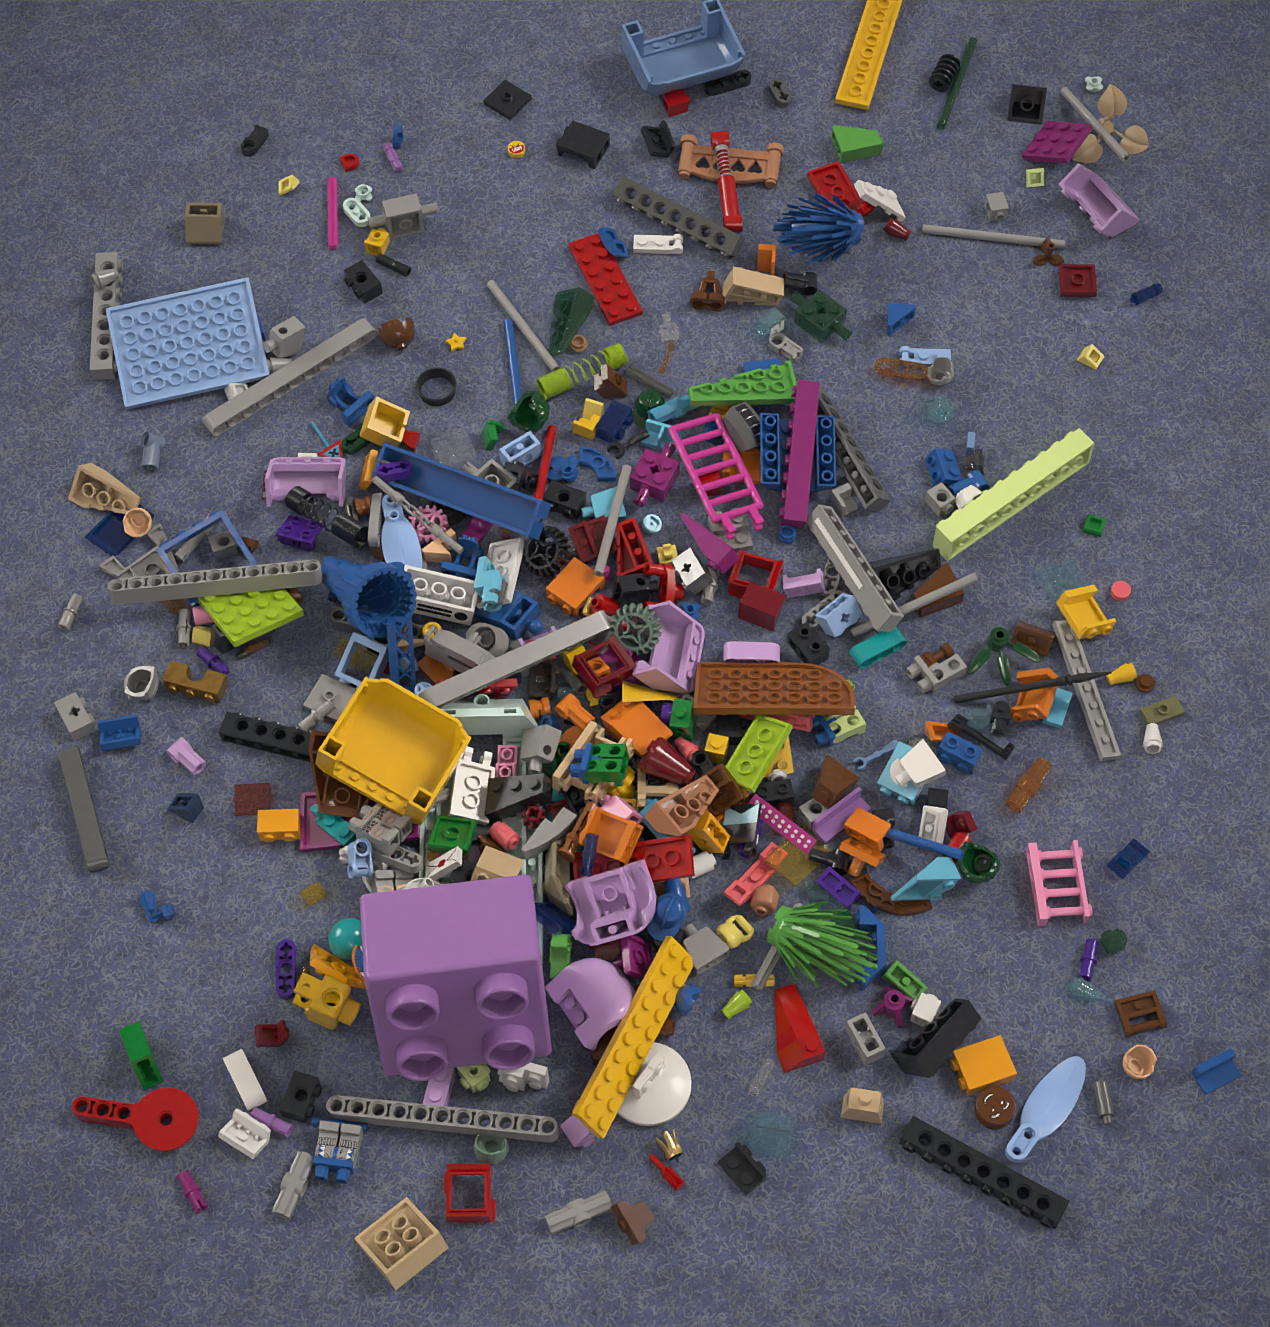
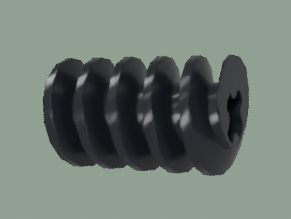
M944 54L939 58L929 78V84L934 90L938 92H946L961 63L958 57L952 54Z

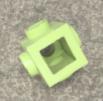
M486 1064L457 1067L458 1074L461 1077L459 1079L460 1083L466 1090L470 1088L473 1093L477 1090H484L491 1081L489 1075L491 1071Z

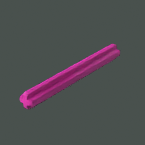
M329 177L327 179L328 248L336 250L338 248L336 177Z

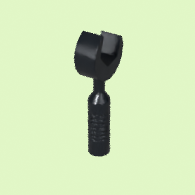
M645 430L639 435L630 438L623 445L617 441L612 442L608 445L607 451L609 453L613 448L619 449L620 452L615 457L620 459L625 453V447L639 443L650 437V434Z

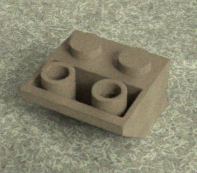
M186 203V244H222L225 221L222 203Z

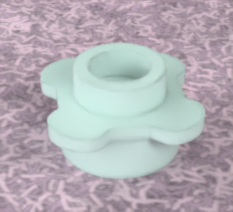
M1099 76L1086 77V89L1090 92L1102 90V78Z
M365 184L359 185L355 188V198L359 201H370L372 199V188Z

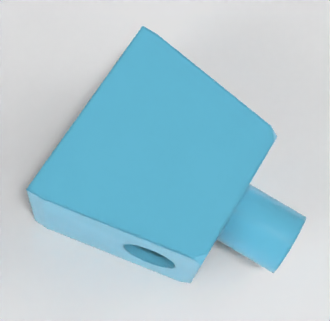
M617 487L591 495V506L581 508L582 518L594 517L595 519L605 515L608 521ZM623 502L617 524L626 520Z

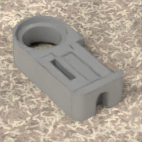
M773 333L770 335L769 347L776 353L784 355L792 363H795L803 355V348L783 334ZM774 339H779L782 341V343L776 345L772 341Z

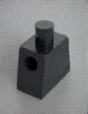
M644 573L617 576L612 598L618 602L619 609L622 610L624 605L630 607L631 603L638 606L639 603L643 604L644 601L649 600L650 593L659 591V584L657 580L648 581Z

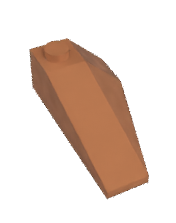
M705 775L657 801L644 817L657 832L682 836L696 826L719 789Z

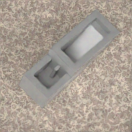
M563 807L552 822L545 818L521 849L522 858L528 859L548 850L553 842L564 838L577 823V815Z

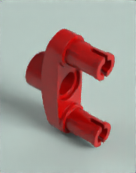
M664 563L661 565L645 564L644 573L659 576L660 580L658 603L644 601L642 609H645L646 606L669 600L674 603V600L680 601L684 594V588L682 584L675 583L673 566Z

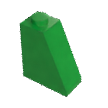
M140 1021L119 1029L130 1062L143 1090L164 1082Z

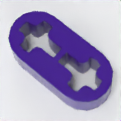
M406 460L382 464L376 469L377 476L384 482L408 478L412 475V464Z
M663 703L661 721L664 724H670L673 703Z

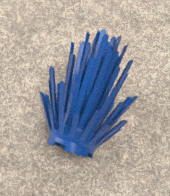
M815 193V196H813L815 200L829 208L802 197L798 199L820 209L787 204V207L801 211L790 210L788 213H782L786 216L777 219V222L782 223L774 224L772 230L774 232L781 231L782 235H798L777 237V239H781L778 240V243H783L782 246L801 244L790 247V249L795 251H791L789 255L817 249L807 253L806 256L808 257L832 247L808 261L806 265L816 260L821 262L838 251L831 259H834V262H836L850 246H855L862 240L860 238L861 231L865 228L862 215L855 210H851L835 194L834 197L832 196V200L835 203L821 194Z

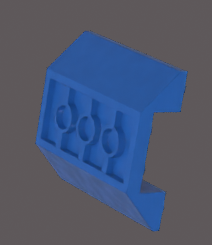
M760 413L761 485L775 492H781L782 489L785 490V483H782L783 473L787 472V466H784L785 455H788L789 449L786 448L787 437H790L791 432L788 431L789 420H779V414ZM817 415L809 493L836 488L835 416Z

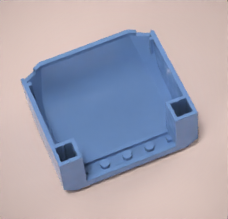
M719 0L702 2L701 25L644 41V32L638 20L622 24V49L642 89L655 96L732 75L745 58V52Z

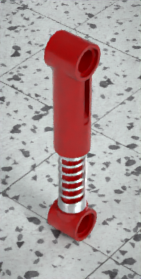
M710 132L711 148L715 151L719 172L717 182L723 214V227L732 232H742V216L739 211L735 178L731 174V165H729L730 161H728L730 159L728 157V148H730L729 132Z

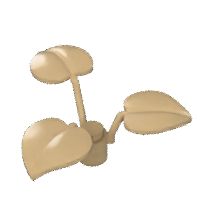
M1109 84L1098 101V110L1105 116L1099 119L1098 122L1109 134L1113 132L1122 138L1119 144L1129 155L1146 150L1149 143L1143 128L1136 125L1130 126L1123 135L1116 131L1113 123L1109 121L1115 115H1122L1127 107V100L1123 92L1116 86ZM1089 134L1072 157V160L1081 163L1096 162L1103 152V148L1099 144L1101 137L1098 135L1097 139L1095 135Z

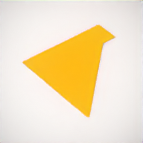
M622 680V702L674 701V699H679L678 696Z

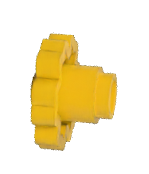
M627 766L623 786H615L614 784L609 786L606 795L610 797L617 795L620 798L633 799L637 793L635 786L632 784L635 778V771L630 766Z

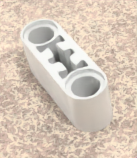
M240 1049L224 1057V1063L247 1110L250 1111L268 1102L243 1050Z

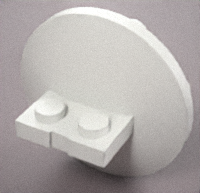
M653 1043L617 1113L625 1120L641 1126H657L675 1118L686 1106L691 1093V1075L684 1059L672 1048L660 1043Z

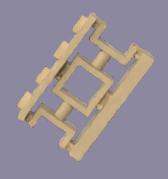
M590 721L552 775V788L560 791L563 787V790L567 792L569 787L573 785L585 790V800L589 801L590 799L597 805L600 800L602 801L605 798L608 787L613 786L614 782H599L595 788V783L583 784L582 778L571 777V764H581L574 761L575 749H585L586 743L593 742L594 745L626 744L629 759H631L635 748L631 738L626 741V738L622 737L618 743L604 738L605 729H597L598 724Z

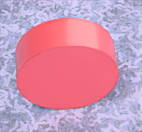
M1117 581L1112 585L1111 595L1114 599L1124 601L1129 598L1131 587L1128 583Z

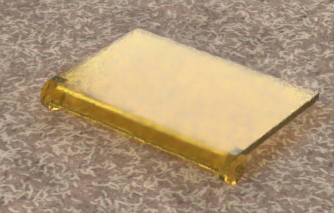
M803 823L800 828L817 840L812 848L828 853L833 851L808 830L807 824ZM785 839L764 858L769 866L795 887L821 864L808 860L810 851L806 854L788 839Z

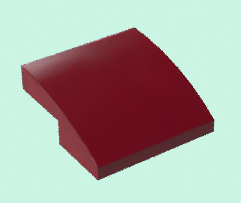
M605 515L568 528L580 560L583 563L598 558L607 525ZM614 537L611 543L609 555L617 552V545L614 540Z

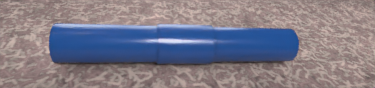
M312 1117L311 1125L319 1126L321 1120L340 1123V1126H342V1123L359 1125L362 1127L363 1132H367L368 1128L367 1123Z

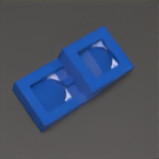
M601 227L598 230L604 246L613 256L625 259L629 257L625 243L617 239L615 229Z

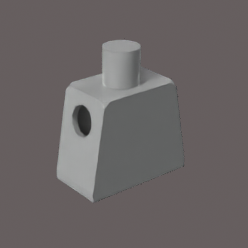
M295 316L287 319L270 330L269 340L263 342V349L267 353L271 351L277 358L299 354L302 350L306 327Z
M547 724L523 730L520 758L529 763L528 772L540 774L541 765L553 761L561 730Z
M689 924L683 929L687 938L683 941L682 947L692 956L694 965L692 969L696 977L729 957V947L709 927H704L697 931L693 924Z

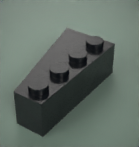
M955 998L935 1016L936 1021L926 1023L921 1028V1034L914 1039L910 1037L904 1042L906 1047L900 1052L895 1050L891 1054L904 1073L930 1078L936 1074L937 1069L950 1058L951 1053L963 1043L966 1036L976 1028L982 1019L969 1000Z

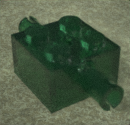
M821 290L816 292L810 299H806L798 291L791 295L790 301L800 307L796 310L795 324L820 343L827 340L834 332L845 341L850 338L852 331L843 326L846 322L847 309Z

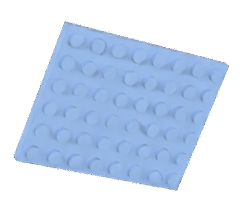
M249 277L106 308L126 410L226 388L229 383H249L263 380L270 375Z

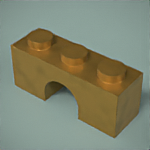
M170 660L162 679L164 687L168 692L173 694L177 692L183 693L190 698H203L209 703H214V701L221 703L229 683L226 674L207 670L202 679L192 681L190 680L192 672L189 665Z

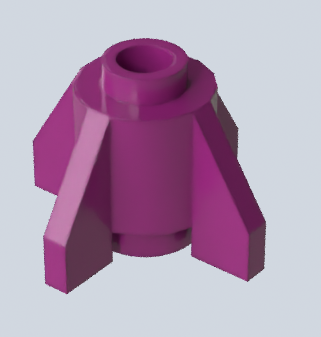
M888 986L884 987L885 996L883 1002L872 1010V1014L876 1016L884 1012L886 1015L894 1017L897 1028L902 1027L901 1013L904 1007L912 1005L913 999L903 995L898 990H893Z

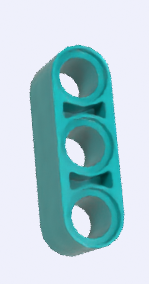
M896 626L891 632H880L855 645L849 651V654L858 667L864 669L905 647L907 640Z

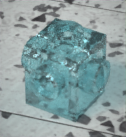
M944 395L934 396L933 400L924 402L927 420L944 423L949 418L954 417V403L951 399L944 397Z

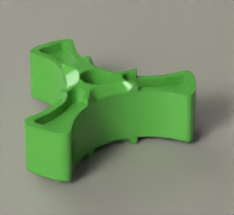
M556 928V933H552L549 949V963H551L549 979L551 980L570 963L572 929Z

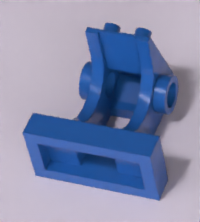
M338 377L328 388V402L331 406H337L343 411L344 423L349 427L367 412L368 405L374 400V395L369 390L362 396L355 395L352 386L346 383L345 377L341 379ZM346 399H350L354 403L348 406L343 402Z
M463 535V538H458V544L464 550L460 554L455 551L457 557L454 563L443 561L441 573L469 578L475 581L477 572L475 567L479 557H483L484 549L478 543L477 538ZM463 558L471 559L468 567L461 565Z

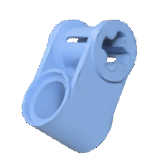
M360 838L351 842L347 849L348 876L350 879L360 876L371 878L373 875L371 844L367 839ZM357 844L361 845L363 849L362 854L356 850Z

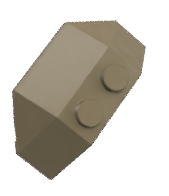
M564 837L553 842L545 856V865L542 866L545 881L542 882V890L544 894H547L551 903L571 916L573 915L574 901L566 890L565 885L569 881L574 880L573 861L566 860L558 854V850L563 847L566 841Z

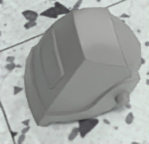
M137 666L127 674L124 679V692L128 695V700L148 701L154 698L159 684L157 670L154 666Z

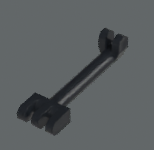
M956 714L948 723V728L959 734L963 731L1005 760L1009 758L1015 748L1012 743H1008L1004 749L966 725L969 720L960 714Z

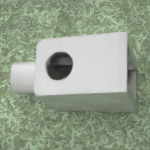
M923 739L899 761L903 771L894 776L900 786L911 781L914 787L918 788L945 776L946 770Z

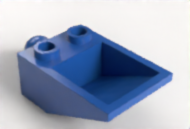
M514 591L512 603L503 604L498 612H488L484 608L478 609V607L474 610L473 616L484 623L504 630L512 640L522 638L527 631L533 635H538L543 630L542 622L537 620L541 615L538 602L523 593Z

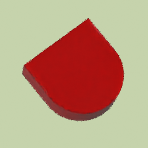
M346 154L339 157L345 173L359 167L360 163L357 155Z

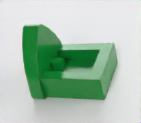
M487 420L482 430L485 450L494 449L498 441L497 434L505 431L502 423L494 420Z

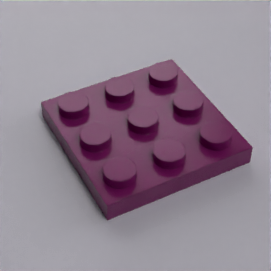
M1047 121L1022 154L1023 160L1068 163L1093 130L1092 125L1087 123Z

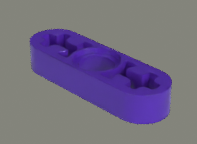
M288 939L278 943L276 952V991L278 996L285 1000L295 995L293 991L296 987L297 950L294 942ZM285 946H289V948L291 949L288 950L289 959H285V954L283 951L285 949ZM284 965L292 967L291 972L288 974H282L280 970ZM284 980H287L288 987L291 988L287 990V993H283V990H281L284 988Z

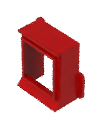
M740 549L738 553L739 559L735 562L729 578L728 594L742 598L750 583L737 579L742 563L771 571L767 585L764 587L775 590L778 578L783 573L784 560L776 561L743 552Z
M490 1163L447 1164V1172L444 1174V1193L446 1194L445 1217L447 1223L495 1221L496 1201L491 1198L492 1169ZM485 1175L484 1208L452 1209L453 1176Z

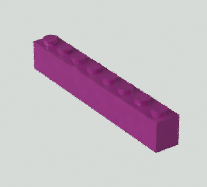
M798 379L796 386H792L791 397H794V402L790 404L789 414H792V420L788 422V431L791 432L790 437H787L786 448L789 449L788 455H785L784 466H787V472L783 473L782 483H785V490L782 489L780 501H783V507H780L779 510L782 526L790 525L792 527L804 528L807 522L820 382Z

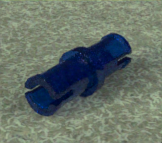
M586 833L584 851L581 852L583 858L580 875L593 876L594 861L598 855L596 849L599 835Z

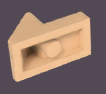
M450 528L445 533L457 542L456 533ZM438 537L421 549L422 557L427 562L446 561L452 563L451 554L448 551L452 548Z

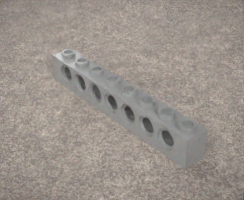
M117 252L96 253L95 271L115 268L119 278L101 289L94 288L90 372L93 380L115 379V372H118L106 308L121 305L119 298H122V291L119 288V284L123 282L122 274L120 273V270H123V261L119 259Z

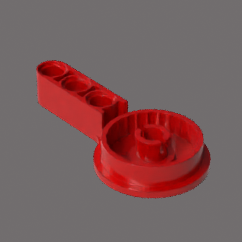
M170 1087L156 1089L136 1104L81 1096L77 1097L71 1105L72 1111L79 1121L134 1129L138 1139L145 1146L156 1151H172L182 1147L193 1137L199 1123V1112L194 1100L186 1092ZM81 1106H88L85 1112H78ZM109 1109L106 1115H99L101 1110ZM124 1112H129V1113H130V1115H129L128 1118H126V1119H121V1118H120V1116H121L122 1113H124ZM167 1118L172 1119L169 1125L161 1124Z

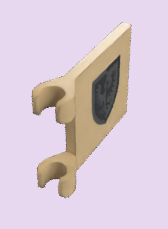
M638 768L637 807H645L646 796L667 797L678 790V784L645 774Z

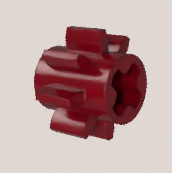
M538 804L532 807L527 806V811L522 812L523 826L528 825L531 831L538 828L546 818L544 816L546 814L545 809L540 810Z

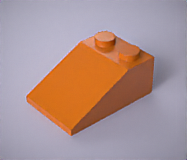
M621 700L600 717L606 732L617 741H620L622 737L626 738V741L629 738L633 739L634 752L642 758H645L649 753L647 747L652 740L655 741L658 737H663L667 740L673 735L672 731L642 701L622 702Z

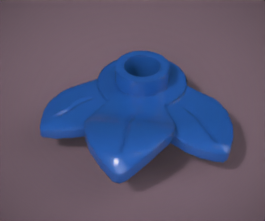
M573 455L566 459L561 456L551 458L550 466L552 469L548 471L547 479L554 481L563 479L565 482L575 481L578 477V459Z

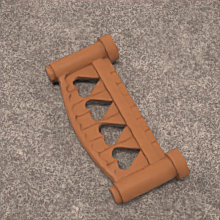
M683 135L680 139L679 178L686 180L690 175L717 182L719 172L718 169L713 168L717 161L715 151L712 150L711 146L697 145L698 139L694 135ZM776 142L769 143L766 152L728 148L729 165L732 167L737 161H740L745 169L743 172L738 170L731 171L732 176L735 178V184L765 182V185L769 188L776 186L780 158L784 152L783 145ZM705 158L710 167L707 169L704 167L697 168L696 164ZM754 163H757L762 172L759 174L756 172L749 173L747 170Z

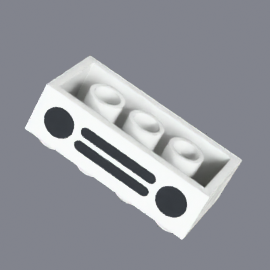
M405 565L404 571L411 573V580L414 581L417 594L414 613L471 626L478 596L474 589V580Z

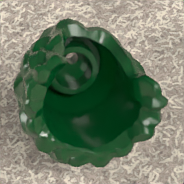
M538 391L526 392L516 402L514 409L508 412L507 419L510 420L514 427H518L520 430L537 432L543 428L548 420L550 406L542 393Z
M965 841L959 849L964 850V855L961 860L957 859V865L963 878L974 883H984L994 879L1001 866L996 853L991 852L985 846L974 844L972 841Z

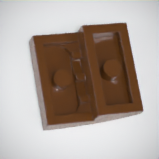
M722 763L697 778L699 779L707 775L719 789L707 807L709 813L714 817L746 799L740 786Z

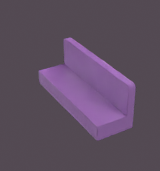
M859 787L813 821L812 832L824 845L845 831L844 824L857 807L870 812L871 807L860 797L862 790Z

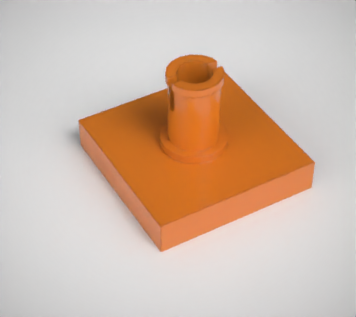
M852 838L844 840L839 848L854 856L847 872L855 877L859 876L865 862L877 867L886 858L885 854L879 853Z

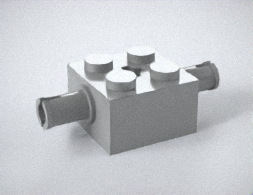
M416 193L382 201L384 211L382 215L367 217L370 229L385 225L390 239L425 232L424 216L439 213L436 202L421 206Z
M492 458L480 469H477L471 462H466L462 467L464 472L520 492L519 486L515 484L517 478Z

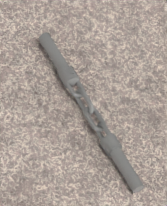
M378 476L372 479V482L388 494L392 501L397 505H401L409 514L416 517L434 536L439 537L458 554L462 553L464 548L447 535L438 524L429 520L415 506L409 504L402 494L393 490ZM410 507L416 511L415 514L409 510Z

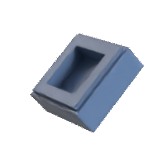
M968 432L965 457H973L975 432Z

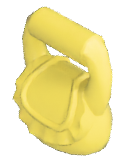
M742 915L731 916L716 929V935L729 949L736 948L741 943L750 940L754 934V928ZM736 921L748 935H743L742 931L733 922Z

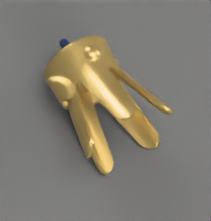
M673 1129L674 1138L672 1134L669 1135L667 1131L664 1132L668 1148L661 1140L654 1138L665 1152V1157L668 1161L676 1159L677 1163H679L678 1157L683 1152L680 1144L677 1142L675 1129Z

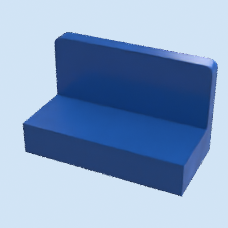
M1232 1048L1194 1067L1192 1075L1204 1094H1208L1241 1076L1240 1071L1233 1062L1236 1054Z

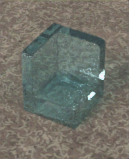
M987 704L986 710L969 709L968 726L976 731L987 732L990 724L991 704Z

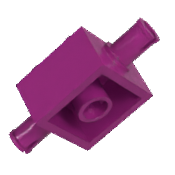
M666 442L660 454L649 449H645L630 476V489L638 492L633 500L636 506L641 503L640 507H644L648 497L662 502L667 498L680 474V462L671 458L676 450V446L673 443L669 447L670 442Z

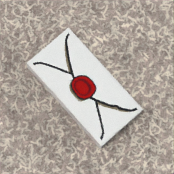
M457 846L426 864V877L435 881L462 865V849Z

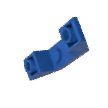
M859 905V910L854 915L855 925H858V930L872 932L871 941L872 944L876 945V951H872V953L879 956L876 961L872 960V963L877 964V969L861 964L865 969L864 972L869 973L871 977L856 971V974L863 977L866 981L862 982L856 978V983H860V990H865L885 971V924L864 905Z

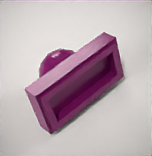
M472 516L470 524L461 537L463 538V535L471 538L475 537L480 544L494 524Z

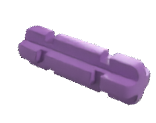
M390 142L384 144L383 150L387 154L386 156L394 171H401L403 165Z

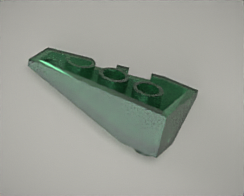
M580 287L560 291L556 294L552 308V314H555V321L551 322V327L554 328L549 346L551 356L564 353L593 309L595 296Z

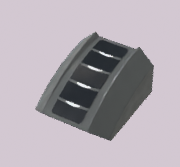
M746 401L731 407L723 419L738 453L760 445V417Z

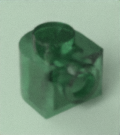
M1118 928L1113 931L1107 930L1101 934L1099 943L1106 954L1112 956L1125 950L1127 937L1123 930Z

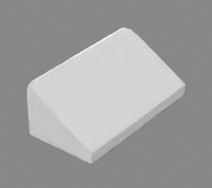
M923 806L919 837L943 844L948 810L933 806Z

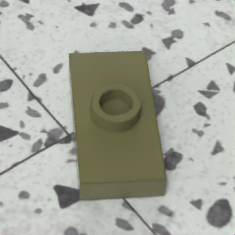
M1176 696L1143 707L1139 711L1146 725L1150 723L1158 725L1183 716L1185 713Z

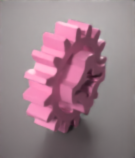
M426 505V509H423L421 506L419 507V511L435 524L439 525L440 521V527L444 529V532L447 531L446 528L449 527L446 514L443 515L442 509L437 511L436 506L430 509L429 505ZM408 517L418 536L420 545L424 542L428 545L431 541L437 539L416 517Z

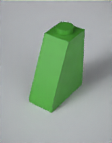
M832 126L831 138L841 163L881 155L884 142L883 138L879 137L877 130Z

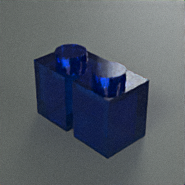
M613 400L595 426V437L608 443L621 441L625 435L626 428L630 427L634 421L633 408Z

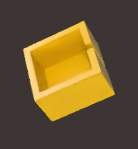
M376 397L368 405L359 437L383 446L385 442L397 447L402 441L405 431L404 427L407 424L410 411Z

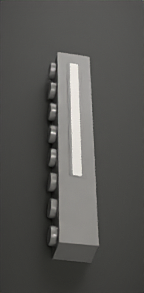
M818 505L807 518L810 531L815 534L819 545L824 548L827 557L835 565L836 571L843 577L845 585L850 588L856 601L863 608L864 614L871 620L873 628L879 632H891L904 615L833 508Z

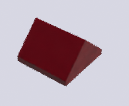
M750 582L739 602L738 618L774 632L787 595Z

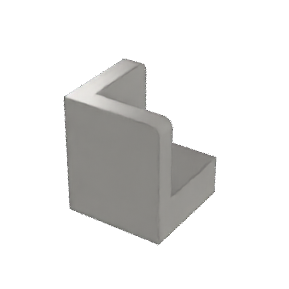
M849 483L833 489L831 492V501L842 517L858 509V506L851 497L852 488Z

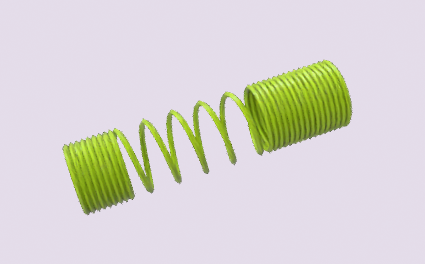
M617 343L605 348L603 352L598 351L597 357L590 355L589 362L584 358L581 359L580 365L573 362L572 369L564 366V368L562 367L537 378L536 381L540 393L547 400L572 389V381L565 369L566 367L573 373L574 380L579 386L578 378L573 369L574 364L580 367L585 381L588 382V378L582 368V360L589 364L594 377L596 373L591 366L590 357L593 356L598 361L601 370L602 364L599 361V353L604 355L606 363L613 369L627 365L628 359L622 345Z

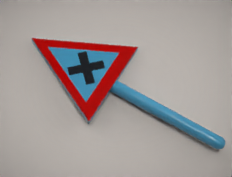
M311 421L310 424L327 446L318 455L322 457L343 458L341 439L330 446L316 424Z

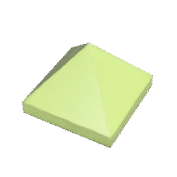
M1044 168L1026 170L1027 188L1044 186Z

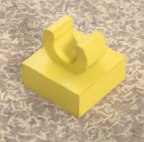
M664 544L663 547H657L660 565L662 563L674 565L672 560L678 556L676 545Z

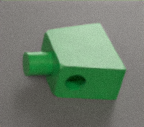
M674 699L669 724L674 738L694 739L698 714L693 712L694 701Z

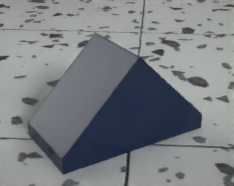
M178 793L167 810L193 824L204 809V806L198 794Z

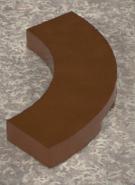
M867 872L849 880V883L861 892V899L880 911L894 915L909 916L925 913L933 908L928 899L892 901L891 896L894 893L885 891L884 888L871 879Z

